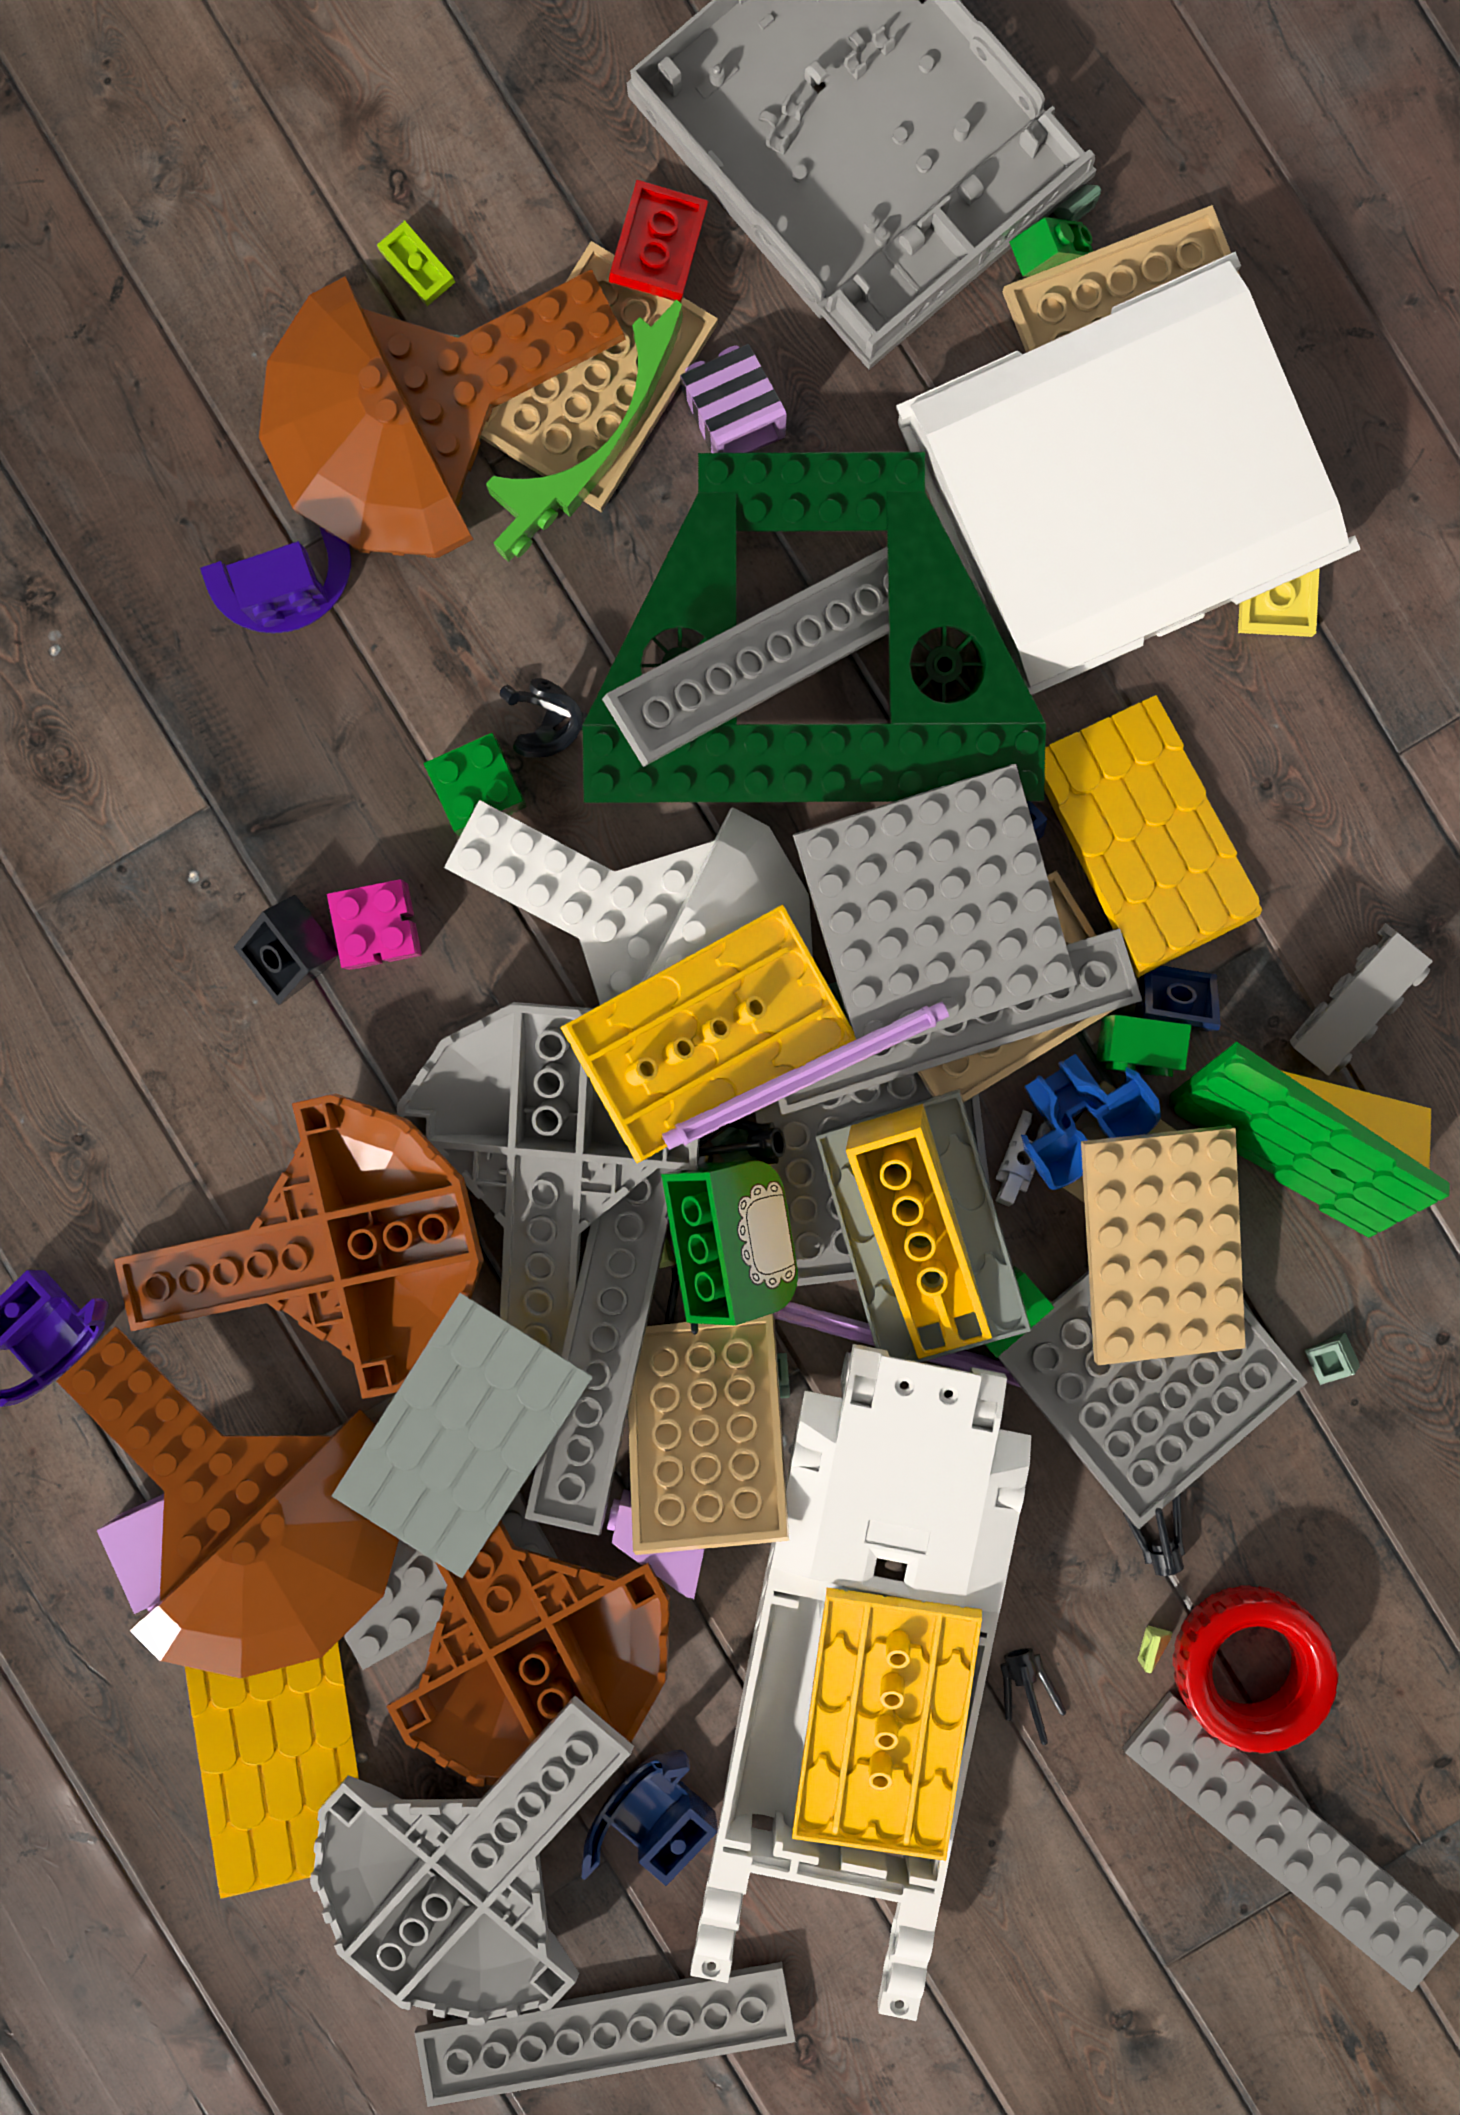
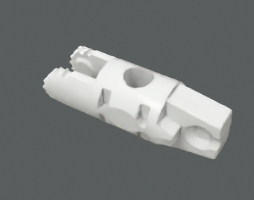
M1025 1110L1021 1114L1005 1158L996 1176V1180L1002 1182L995 1201L1008 1207L1014 1203L1019 1190L1027 1192L1036 1169L1034 1162L1024 1150L1021 1135H1025L1032 1121V1113ZM1045 1121L1039 1127L1036 1140L1051 1131ZM1017 1155L1025 1160V1165L1018 1162Z

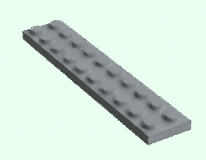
M887 547L607 693L602 700L642 766L644 767L888 634Z
M1112 930L1066 945L1077 985L893 1045L778 1100L781 1114L784 1115L1142 1001L1121 930Z
M657 1168L652 1174L631 1189L627 1195L591 1223L561 1357L591 1375L592 1379L536 1465L524 1519L601 1535L669 1226V1220L665 1218L667 1206L661 1174L675 1171L676 1169Z
M1170 1691L1122 1747L1124 1752L1411 1992L1414 1991L1459 1937L1458 1932L1246 1754L1238 1748L1229 1747L1221 1743L1218 1738L1212 1737L1193 1717L1187 1706Z
M782 1962L730 1971L728 1983L692 1977L558 2001L550 2010L540 2011L539 2008L520 2012L519 2017L510 2019L506 2015L488 2019L486 2024L479 2026L467 2024V2018H460L417 2026L415 2030L427 2107L796 2042Z

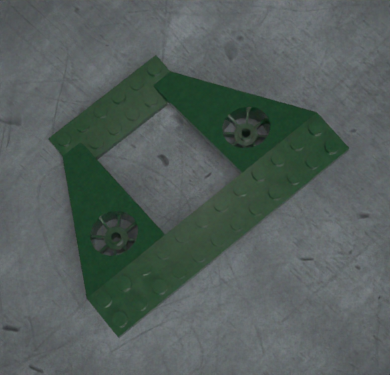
M926 452L698 453V494L582 725L584 803L895 802L1010 764H1016L1026 801H1044L1046 722L925 492ZM887 531L890 723L737 724L736 716L644 767L642 766L602 698L614 689L645 674L644 668L658 667L689 651L690 649L682 647V628L695 630L703 635L705 638L698 644L700 645L737 625L736 532ZM941 627V646L931 649L921 636L933 628ZM947 627L957 629L967 636L956 648L946 646ZM678 628V647L668 651L656 637L666 630ZM652 641L666 653L662 659V664H644L646 651ZM918 641L929 654L925 662L910 663L912 649ZM969 641H971L976 649L978 662L962 661L959 652ZM942 657L951 662L950 668H946L944 672L940 671L937 666L938 660ZM910 666H925L926 672L929 675L918 687L912 679ZM978 666L976 678L971 686L968 687L959 678L962 667ZM931 680L940 683V702L933 701L921 693V690ZM956 680L966 692L956 699L945 701L946 683Z

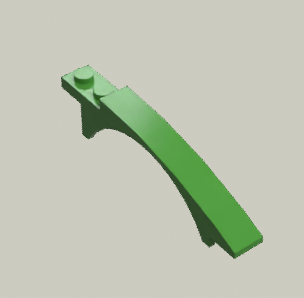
M677 299L651 327L640 317L632 325L638 352V374L635 391L627 413L618 429L597 452L576 466L557 474L531 479H510L493 476L486 483L490 495L516 518L494 541L497 552L508 562L514 556L517 558L521 557L530 548L533 542L531 538L540 528L542 530L547 529L558 516V512H556L558 508L571 517L615 462L645 413L674 348L683 320L682 304Z

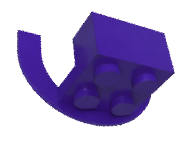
M319 527L328 553V573L323 586L316 579L307 550L299 541L226 565V567L224 563L222 564V561L201 567L200 570L212 601L231 621L244 628L262 633L290 632L317 621L338 602L350 576L351 553L349 544Z
M26 1270L0 1296V1350H10L33 1377L10 1389L0 1390V1407L15 1405L29 1399L69 1370L93 1346L101 1335L105 1326L109 1303L103 1298H93L80 1310L45 1270Z

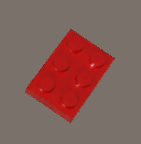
M636 180L610 270L609 282L675 301L677 299L681 303L706 214L708 200Z

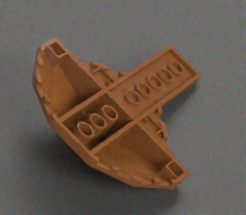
M592 269L459 338L362 309L348 279L344 276L308 296L267 360L259 439L292 508L297 514L314 522L331 535H335L351 545L352 548L360 553L386 552L399 556L415 554L426 555L428 558H439L474 540L458 506L463 495L462 488L468 471L471 472L481 444L479 442L485 422L489 421L493 408L626 340Z
M337 1093L292 1103L301 1141L293 1153L295 1155L285 1172H282L269 1194L266 1206L260 1216L256 1217L250 1229L114 1259L131 1331L267 1303L276 1310H283L299 1321L298 1325L322 1341L327 1340L342 1351V1355L354 1362L362 1399L396 1393L459 1293H462L469 1299L472 1298L483 1263V1256L464 1177L409 1119Z
M117 1326L56 1381L164 1491L160 1601L130 1630L160 1661L241 1679L322 1658L384 1597L399 1539L332 1497L338 1484L376 1426L361 1409L355 1412L333 1435H223Z
M500 1520L463 1578L436 1563L447 1587L440 1618L436 1623L429 1648L430 1654L425 1672L422 1674L418 1686L386 1706L404 1742L413 1749L417 1747L436 1759L435 1762L444 1768L448 1766L467 1778L466 1782L473 1786L484 1787L485 1785H494L574 1696L632 1743L664 1686L668 1674L670 1596L649 1562L644 1565L640 1564L615 1577L515 1546L505 1525Z

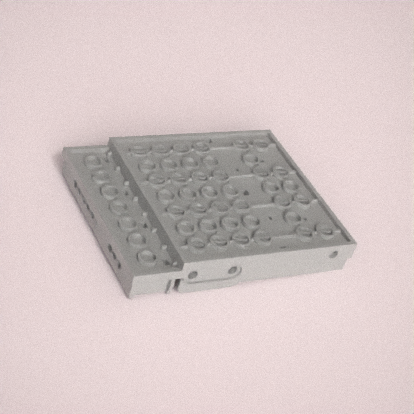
M712 0L630 70L631 79L627 82L628 97L819 319L824 317L868 370L1011 248L1009 241L1044 217H1048L1095 176L1097 171L1093 166L1095 154L1090 149L1084 152L1054 117L1055 108L1053 106L1047 111L1044 110L1045 98L1041 89L982 22L977 21L960 0H924L923 4L919 0ZM823 82L826 87L817 93L813 87Z

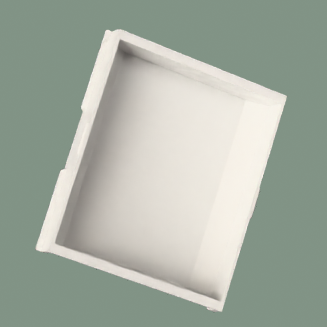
M1236 252L1112 307L1111 315L1025 354L1015 351L896 405L899 413L898 425L909 451L926 452L925 488L932 505L1031 695L1143 646L1144 640L1157 635L1161 637L1202 619L1205 613L1229 602H1234L1237 605L1360 550L1355 535L1349 538L1347 536L1337 497L1251 293L1238 274L1241 264Z

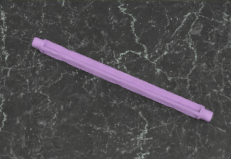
M942 1001L931 1007L926 1005L920 1010L898 1019L884 1028L877 1029L806 1063L804 1066L795 1068L738 1095L711 1110L676 1124L674 1129L662 1134L663 1139L669 1150L681 1144L685 1146L719 1129L721 1126L732 1123L914 1035L935 1027L937 1022L949 1017L948 1011Z
M789 1302L783 1309L773 1313L775 1319L875 1346L869 1323L826 1311H819L793 1302ZM962 1350L927 1360L966 1372H970V1367L1004 1373L1008 1384L1021 1387L1000 1361L987 1356Z

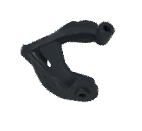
M535 678L530 681L529 689L531 692L516 691L510 685L503 686L499 694L509 705L513 706L518 702H527L547 709L541 726L535 732L517 736L513 744L515 752L529 758L549 757L563 751L577 738L588 714L582 712L577 703L559 685L547 679ZM565 718H570V721L558 731L555 730V727Z

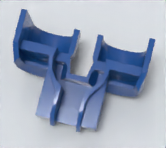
M1074 1054L1065 1061L1058 1062L1060 1070L1045 1080L1042 1076L1038 1075L1034 1081L1025 1086L1031 1102L1051 1131L1033 1142L1029 1141L1027 1135H1021L1024 1150L1034 1162L1036 1170L1051 1190L1063 1188L1083 1176L1081 1141L1088 1140L1081 1131L1077 1130L1072 1118L1086 1109L1098 1119L1099 1127L1106 1138L1148 1134L1161 1119L1159 1099L1139 1073L1126 1067L1124 1082L1117 1089L1106 1094L1078 1056Z

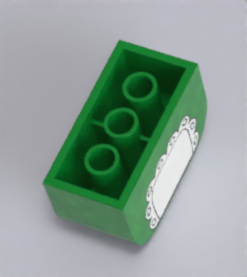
M761 1161L702 1163L698 1164L696 1170H675L661 1174L687 1323L737 1326L783 1309L795 1293L798 1282V1267L785 1190L778 1173L770 1165Z

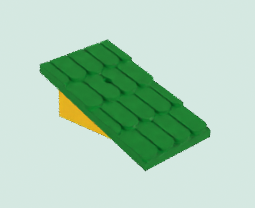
M1237 1041L1170 1094L1169 1106L1174 1108L1175 1113L1179 1117L1199 1128L1233 1126L1236 1128V1150L1238 1155L1274 1174L1275 1180L1317 1203L1319 1211L1368 1238L1416 1214L1417 1211L1420 1212L1437 1203L1438 1200H1443L1450 1194V1183L1430 1170L1431 1108L1280 1071Z

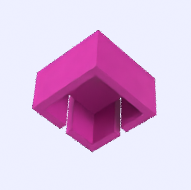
M399 879L327 894L341 968L352 970L382 964V960L393 962L422 956L416 923L410 920L402 921L401 915L405 917L414 916L408 883Z

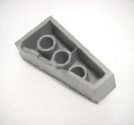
M1386 923L1377 933L1382 937L1381 941L1370 948L1365 947L1356 958L1358 961L1355 965L1357 969L1353 975L1350 973L1346 974L1334 985L1329 995L1333 1000L1329 1005L1326 1002L1320 1003L1290 1039L1294 1049L1328 1076L1333 1070L1339 1072L1348 1064L1352 1058L1350 1052L1359 1042L1366 1043L1377 1031L1378 1026L1376 1023L1385 1013L1388 1015L1394 1013L1404 1001L1403 993L1411 985H1419L1430 972L1428 966L1433 961Z

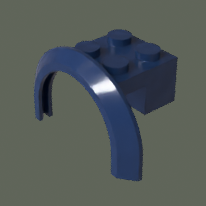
M673 1750L648 1758L637 1766L609 1796L594 1819L585 1840L582 1859L583 1880L600 1864L601 1845L610 1825L638 1848V1862L665 1886L716 1835L718 1828L715 1810L680 1780L690 1770L689 1757L683 1750Z

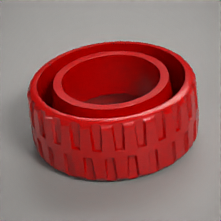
M1240 1585L1235 1588L1223 1589L1216 1594L1208 1596L1203 1602L1196 1605L1182 1623L1180 1632L1176 1636L1173 1666L1175 1668V1683L1179 1693L1198 1723L1212 1737L1218 1738L1221 1743L1249 1753H1270L1286 1750L1291 1746L1298 1745L1313 1734L1330 1713L1331 1706L1336 1698L1339 1680L1337 1658L1331 1648L1332 1643L1314 1617L1287 1595L1279 1591L1274 1592L1270 1588L1262 1586ZM1256 1626L1271 1628L1282 1633L1290 1647L1291 1668L1284 1685L1277 1693L1264 1701L1252 1704L1233 1702L1217 1693L1212 1676L1213 1661L1219 1647L1230 1635L1241 1629Z

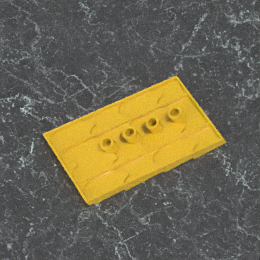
M1157 695L1045 747V793L1113 930H1121L1132 969L1137 978L1259 917L1262 912L1259 897L1236 857L1237 851L1207 799L1206 790L1183 750L1184 744Z
M783 904L561 1027L584 1071L591 1079L590 1081L606 1110L610 1113L609 1115L625 1144L628 1145V1149L636 1163L666 1148L667 1145L662 1134L674 1129L676 1124L711 1110L738 1095L795 1068L804 1066L806 1063L856 1040L852 1027Z
M826 1588L794 1813L792 1839L946 1861L982 1623V1609L960 1608V1606L922 1602L920 1600L892 1596L883 1597V1595L849 1590L847 1592L842 1589Z
M338 1642L322 1658L241 1679L185 1666L220 1899L311 1878L316 1855L314 1853V1845L319 1829L318 1811L348 1775L359 1779Z

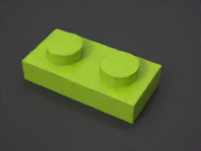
M406 221L401 223L377 244L379 251L426 306L430 305L455 283L454 277Z

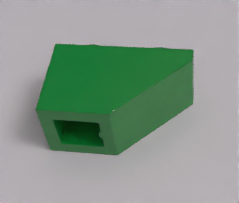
M1044 217L1009 241L1022 276L1025 277L1033 276L1093 252L1091 233L1082 222Z

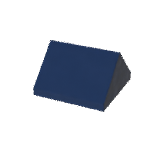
M1160 966L1140 976L1139 991L1142 1001L1136 1002L1135 1018L1191 1025V1029L1201 1031L1219 1030L1221 1021L1217 974Z

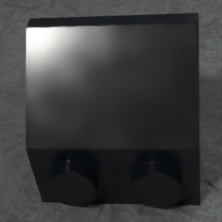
M296 895L264 910L234 946L235 950L278 1006L322 974L339 956L338 949L335 947L332 939L325 934L312 917L309 909L302 904Z

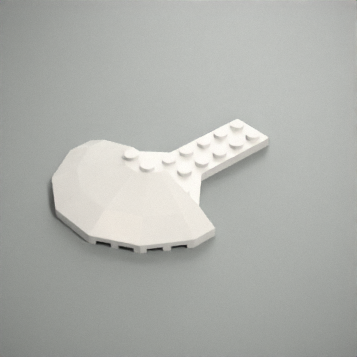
M479 800L444 867L579 938L600 1005L782 904L813 957L808 892L770 827L734 807L730 809L714 841L614 872Z

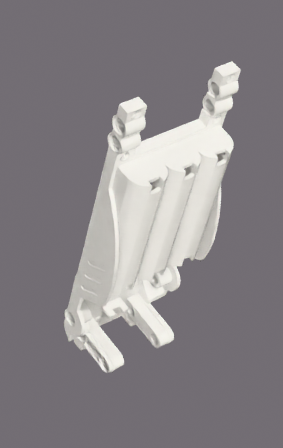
M853 1344L852 1352H846L840 1382L842 1398L809 1391L804 1392L786 1483L790 1541L771 1543L743 1686L724 1801L698 1925L690 1976L728 1983L735 1935L740 1925L743 1895L746 1894L749 1874L755 1873L898 1902L883 1967L878 1997V2012L888 2016L913 2021L917 2020L1030 1466L1031 1435L999 1429L1007 1377L1004 1373L970 1367V1372L890 1357L887 1350ZM902 1381H907L909 1383V1386L906 1389L900 1388V1383ZM951 1390L953 1395L947 1398L944 1396V1392ZM877 1558L907 1564L904 1582L873 1576ZM827 1587L842 1589L847 1592L849 1590L883 1595V1597L892 1596L920 1600L922 1602L960 1606V1608L982 1609V1623L946 1861L902 1855L901 1858L886 1855L885 1852L792 1839L794 1813ZM752 1813L773 1817L772 1830L752 1828Z

